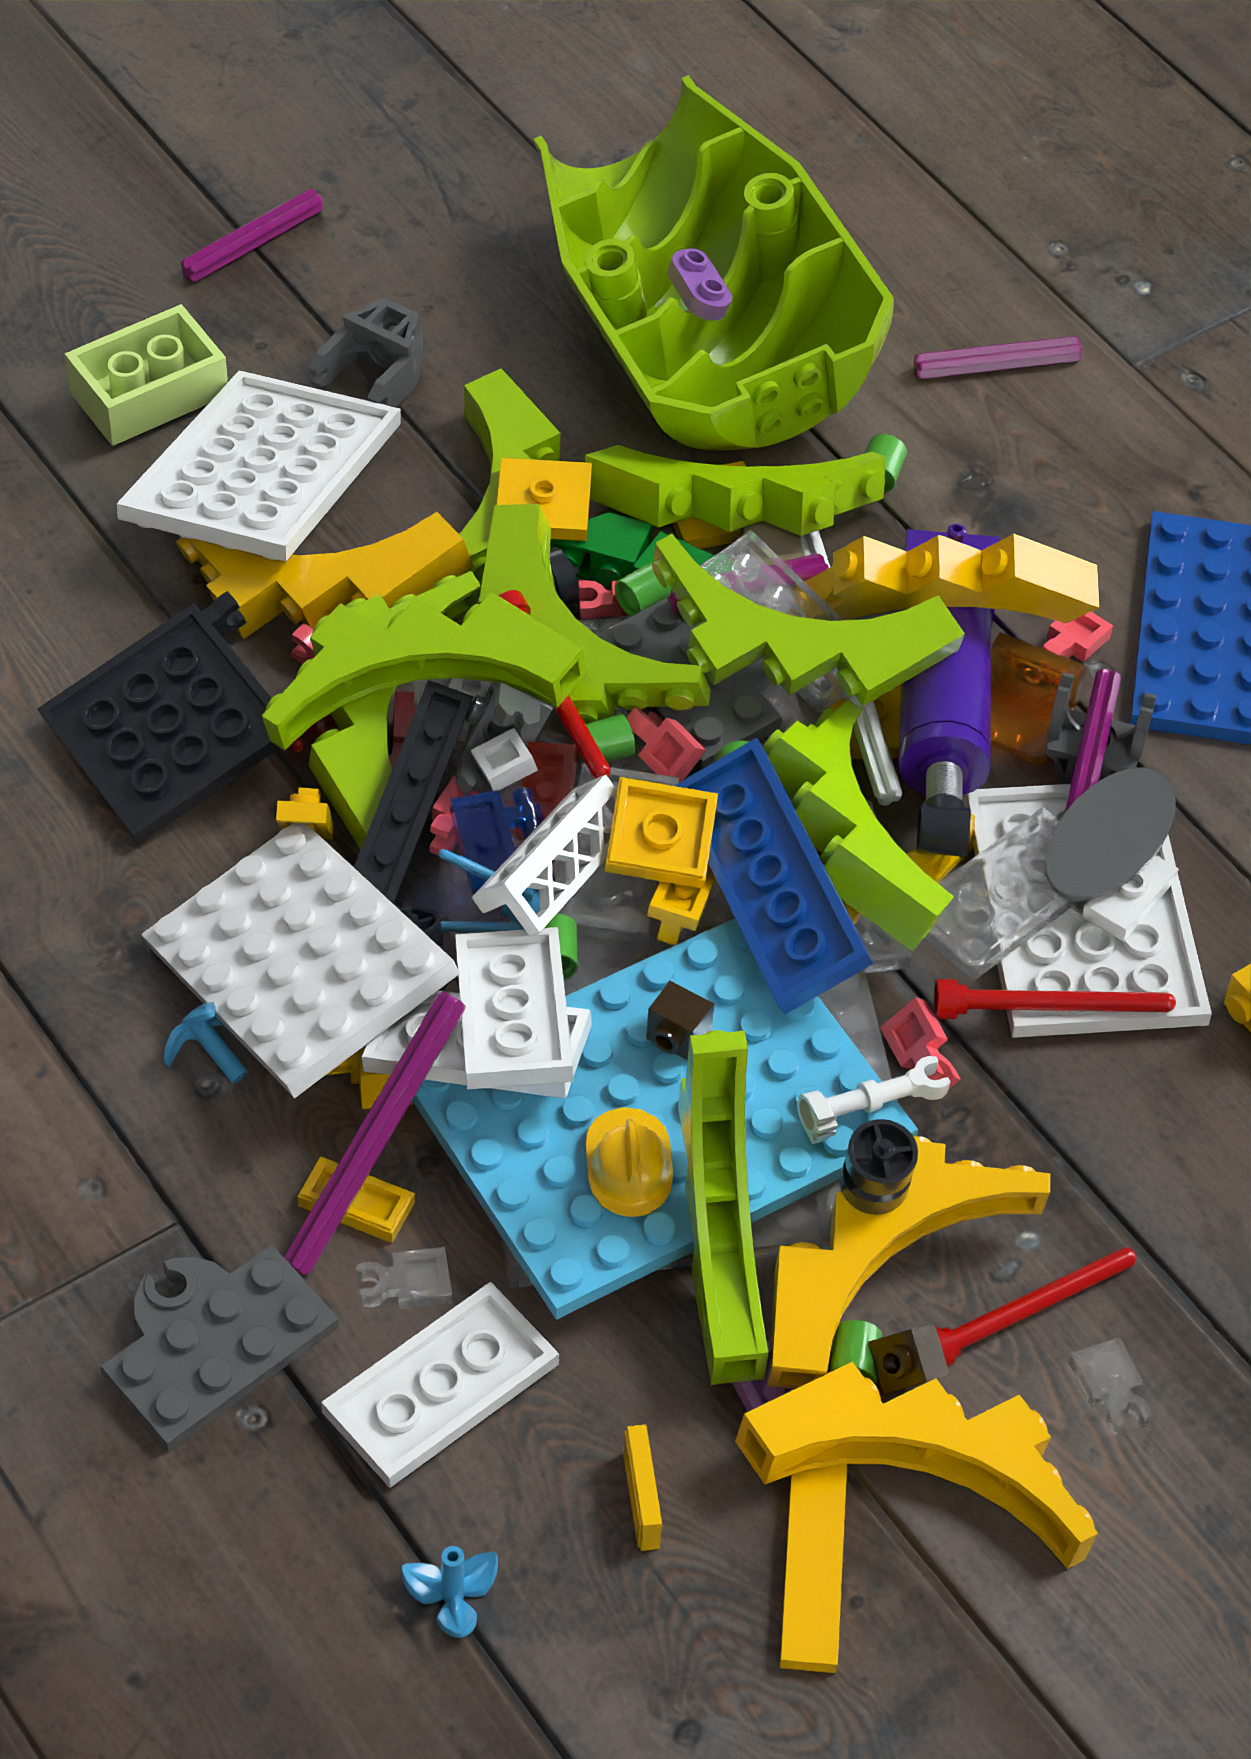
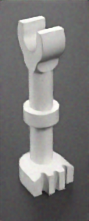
M927 1056L921 1058L915 1068L909 1070L904 1076L876 1083L874 1080L861 1082L857 1085L856 1090L825 1098L818 1090L799 1095L797 1099L799 1118L812 1144L828 1140L831 1136L836 1135L835 1129L838 1128L836 1117L862 1109L866 1113L877 1111L882 1108L883 1103L909 1095L923 1097L928 1100L943 1098L947 1094L951 1083L949 1078L931 1080L927 1077L936 1072L939 1062L937 1057Z

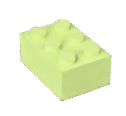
M182 304L65 353L69 392L112 446L209 404L228 383L226 357Z

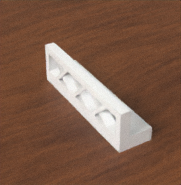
M606 774L574 788L471 897L482 913L506 904L529 936L537 934L605 861L611 828L603 827L602 806L606 804L611 813L614 814L617 789ZM578 832L589 835L590 856L578 854ZM552 860L564 862L565 884L553 882ZM527 887L539 890L540 911L535 914L522 896Z

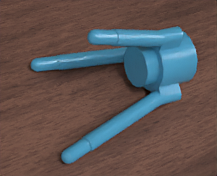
M446 849L439 851L440 858L468 871L471 878L485 883L495 873ZM527 887L522 896L535 914L540 911L539 890ZM506 904L502 905L501 915L509 917V922L441 921L442 931L482 933L524 930V928Z

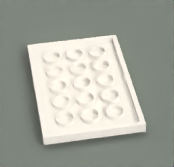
M238 371L117 503V517L119 520L135 523L140 527L155 528L179 534L183 538H194L218 544L227 549H238L262 555L271 560L287 561L401 424L400 409Z
M1071 784L976 789L974 792L966 794L965 807L970 808L971 814L975 815L973 847L1002 990L1165 992L1172 994L1176 999V1007L1168 1013L1006 1010L1012 1038L1209 1025L1212 1013L1178 873L1175 882L1123 942L1082 917L1084 906L1089 900L1077 901L1059 896L1050 887L1046 878L1045 858L1048 845L1058 822L1065 813ZM1167 835L1156 855L1176 867L1169 836Z
M292 823L289 827L281 830L271 840L249 856L240 860L230 870L209 885L203 887L197 894L168 915L162 917L156 924L141 934L149 948L203 1004L214 1002L216 1006L215 1016L294 1098L460 974L454 960L306 823Z

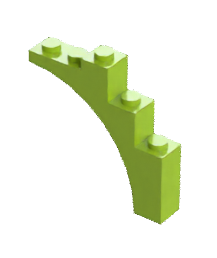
M502 368L464 385V417L480 438L491 468L490 484L481 505L462 532L459 533L464 539L474 565L465 573L472 571L479 584L482 583L494 505H497L501 458L560 461L561 433Z
M616 445L586 454L585 463H592L590 500L656 527L694 517L730 532L764 521L803 536L832 526L834 524V515L883 499L886 456L869 452L846 459L815 464L743 467L674 460Z
M540 504L494 505L479 603L490 592L500 595L509 590H518L523 594L531 608L530 616L583 648L587 675L569 696L585 724L614 716L615 707H622L627 710H633L634 707L641 710L645 707H669L675 710H688L693 706H709L711 689L701 666L663 663L630 654L599 638L573 616L555 590L550 564L551 528Z
M673 534L668 535L655 544L654 562L651 563L656 578L664 588L671 586L680 601L677 602V606L685 622L690 627L697 626L690 633L689 649L686 651L691 665L701 666L704 674L706 673L713 685L763 658L764 660L761 661V665L770 682L774 686L780 684L789 696L837 668L836 676L844 692L850 697L855 695L860 704L865 706L957 652L965 635L939 595L907 610L871 619L826 621L797 617L758 605L722 585L692 559Z
M469 571L459 577L455 575L444 577L431 590L418 596L414 594L406 595L397 600L390 609L380 594L368 600L363 598L353 600L346 607L384 631L387 630L394 614L399 610H405L415 597L454 621L466 614L473 605L477 604L481 585L472 571ZM397 685L376 690L348 702L331 712V716L341 731L338 729L329 730L320 735L314 741V744L311 745L308 766L360 850L392 772L387 747L386 718L388 707Z
M490 592L480 605L475 604L468 610L462 625H459L415 597L405 610H399L394 614L386 631L340 603L329 616L322 617L313 629L310 640L315 658L307 660L300 667L296 679L283 693L275 695L269 701L262 718L270 741L286 750L311 725L348 702L391 686L419 680L448 678L501 682L558 708L587 675L585 657L582 647L493 592Z
M847 699L836 711L828 707L815 725L810 724L806 727L797 720L784 733L777 729L767 740L763 748L788 797L792 799L791 802L814 847L822 852L820 859L826 863L824 867L840 898L913 952L931 931L954 896L923 872L894 842L876 819L862 795L851 766L849 742L853 725L863 709Z
M713 1030L703 1035L690 1036L686 1078L681 1079L678 1111L688 1161L685 1195L694 1240L691 1273L711 1385L765 1379L768 1359V1347L756 1275L748 1193L745 1124L748 1045L745 1031L725 1032Z

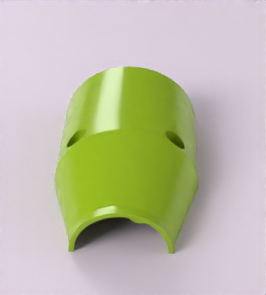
M689 75L681 78L679 101L664 129L654 140H649L645 143L640 151L620 162L598 168L571 167L559 162L549 153L547 144L542 136L534 138L535 146L543 161L564 273L654 419L672 439L683 445L707 451H731L769 446L790 439L812 428L829 415L841 411L854 397L866 379L888 335L894 310V297L797 160L697 87ZM690 248L697 249L705 253L732 295L727 313L722 319L706 320L696 316L686 307L667 275L669 264L675 252Z

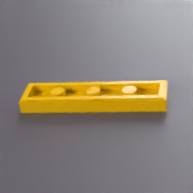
M847 1464L803 1470L792 1474L790 1478L780 1668L826 1673H836Z

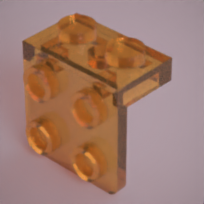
M999 632L991 649V746L1036 764L1046 762L1049 757L1046 753L1048 744L1047 734L1062 672L1074 675L1068 709L1075 710L1079 702L1086 666L1068 657L1057 655L1029 644L1024 640Z

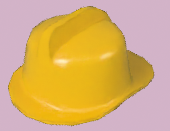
M627 1107L609 1110L593 1121L588 1128L586 1137L587 1169L592 1195L600 1205L616 1215L628 1217L650 1214L662 1206L671 1193L673 1180L671 1146L666 1127L655 1116L641 1109Z

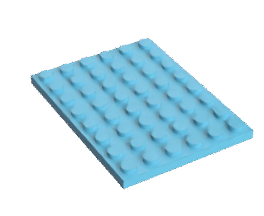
M735 918L565 996L566 1007L590 1010L592 1021L591 1029L573 1077L574 1082H571L566 1098L491 1088L467 1090V1085L424 1080L412 1100L556 1320L694 1252V1240L685 1195L688 1161L678 1111L680 1083L682 1078H686L688 1060L675 1053L663 1052L652 1041L646 1039L648 1009L669 981L714 1003L712 1031H745L748 1045L745 1098L746 1158L751 1223L839 1180L849 1140L853 1132L860 1125L875 1119H886L901 1124L913 1136L918 1135V1128L896 1100L883 1103L882 1108L877 1111L866 1113L862 1109L836 1117L838 1128L835 1129L836 1135L831 1136L828 1140L812 1144L799 1118L797 1109L799 1095L818 1090L825 1098L856 1090L857 1085L861 1082L874 1080L876 1083H880L882 1081L818 996L787 1014L782 1012ZM624 1107L641 1109L655 1116L666 1127L671 1146L673 1167L671 1193L662 1206L650 1214L637 1217L616 1215L602 1207L592 1195L588 1181L586 1156L588 1128L598 1116L609 1110Z

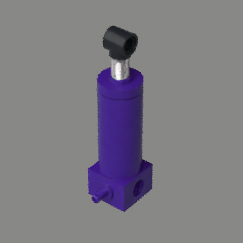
M960 524L950 525L947 532L907 529L904 551L907 552L937 535L982 551L999 542L1000 537L966 534V528ZM947 607L965 635L957 652L901 684L899 769L900 776L910 788L926 795V801L920 805L916 841L917 853L966 857L970 837L971 810L970 808H965L962 795L974 792L983 785L990 773L991 629L995 609Z

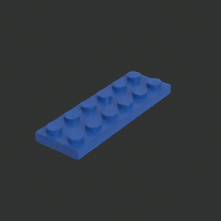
M757 738L674 785L718 794L708 863L778 1007L784 1014L789 1013L874 964L770 759Z

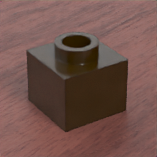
M669 981L648 1009L646 1039L652 1041L663 1052L675 1053L688 1060L690 1036L703 1035L706 1032L712 1031L714 1003Z
M935 1323L868 1341L883 1394L950 1375Z

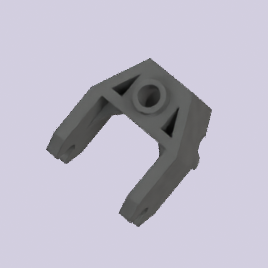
M385 297L366 305L360 311L349 312L343 316L344 325L315 352L308 366V371L315 374L311 379L312 384L318 387L330 385L356 358H359L385 371L375 381L367 397L371 402L396 408L417 386L426 355L420 314Z
M1062 672L1047 734L1048 744L1046 753L1054 761V770L1060 783L1071 784L1087 713L1068 709L1074 675ZM1145 692L1136 725L1112 720L1099 781L1116 772L1136 768L1137 763L1141 760L1157 695Z
M492 682L484 697L477 694L465 718V721L469 722L470 726L458 760L456 784L467 796L470 795L472 790L477 791L480 794L481 801L485 804L496 801L501 790L493 792L477 766L471 750L514 728L528 751H530L553 706L501 682ZM498 718L501 724L505 726H498L494 724L491 720ZM510 721H513V724L507 726Z

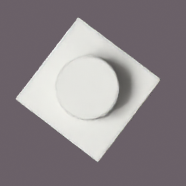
M514 728L471 750L477 766L494 793L538 771L532 755Z

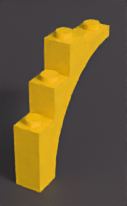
M438 512L406 531L371 545L337 553L292 554L287 561L271 560L262 555L238 549H227L221 545L194 538L181 537L176 541L178 548L191 564L198 560L202 565L200 571L209 583L206 586L213 600L228 591L237 601L240 607L238 610L247 622L236 630L243 639L283 611L295 625L302 621L314 629L317 622L322 617L329 616L340 603L346 606L353 600L359 598L368 600L380 594L390 609L400 598L409 594L418 596L431 590L444 577L450 575L459 577L474 566L464 539Z
M1012 534L982 551L937 535L907 552L863 536L833 552L832 567L788 590L786 609L788 614L792 616L826 621H843L889 611L906 610L939 595L946 607L1004 609L1038 615L1067 624L1099 608L1097 565L1016 534Z
M913 1136L918 1146V1160L908 1194L898 1208L885 1214L864 1213L854 1208L845 1199L842 1192H837L831 1212L829 1250L820 1249L819 1246L807 1242H798L790 1246L780 1245L774 1275L768 1386L796 1389L827 1374L832 1340L842 1315L862 1285L891 1256L921 1237L961 1221L999 1214H1042L1050 1194V1173L1036 1172L1031 1167L1021 1165L1011 1166L1006 1169L983 1167L982 1164L969 1160L958 1161L954 1164L945 1163V1144L932 1143L927 1138Z
M851 1362L744 1413L735 1440L764 1484L803 1470L839 1464H885L927 1472L968 1487L1006 1509L1038 1535L1067 1569L1086 1559L1098 1535L1088 1511L1081 1505L1076 1504L1062 1485L1057 1469L1042 1458L1051 1436L1047 1431L1043 1418L1036 1411L1028 1407L1020 1394L966 1420L959 1401L952 1394H947L937 1378L883 1404L879 1391L873 1381L863 1377L856 1365Z

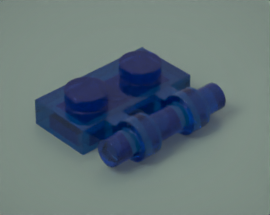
M524 787L515 790L512 793L515 806L510 807L503 806L499 790L452 798L449 808L462 857L496 872L518 848L514 847L509 828L516 827L522 829L524 840H526L544 821L541 806L538 803H534L531 789ZM552 868V878H553V881H554V880H555V876H554V872H553V868ZM466 871L473 896L487 880Z

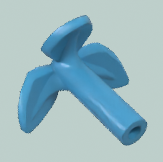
M214 1002L204 1003L192 1010L182 1020L183 1023L171 1032L164 1051V1062L170 1067L185 1041L189 1039L198 1040L230 1082L235 1084L243 1079L249 1071L213 1028L214 1026L223 1025L215 1016L216 1006Z
M449 1546L443 1550L441 1555V1571L438 1567L431 1564L407 1563L401 1566V1576L408 1592L422 1604H431L442 1599L444 1600L445 1604L436 1617L437 1624L442 1631L451 1637L462 1638L474 1630L477 1622V1612L463 1598L464 1596H485L494 1583L498 1569L497 1553L491 1551L473 1555L464 1561L462 1549L457 1546Z

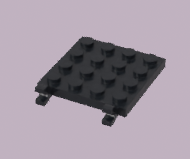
M228 591L220 595L203 611L195 603L191 604L37 708L43 720L138 845L280 748L270 741L262 718L272 698L219 634L220 631L226 633L233 632L247 623L244 616L238 610L240 607L237 601Z

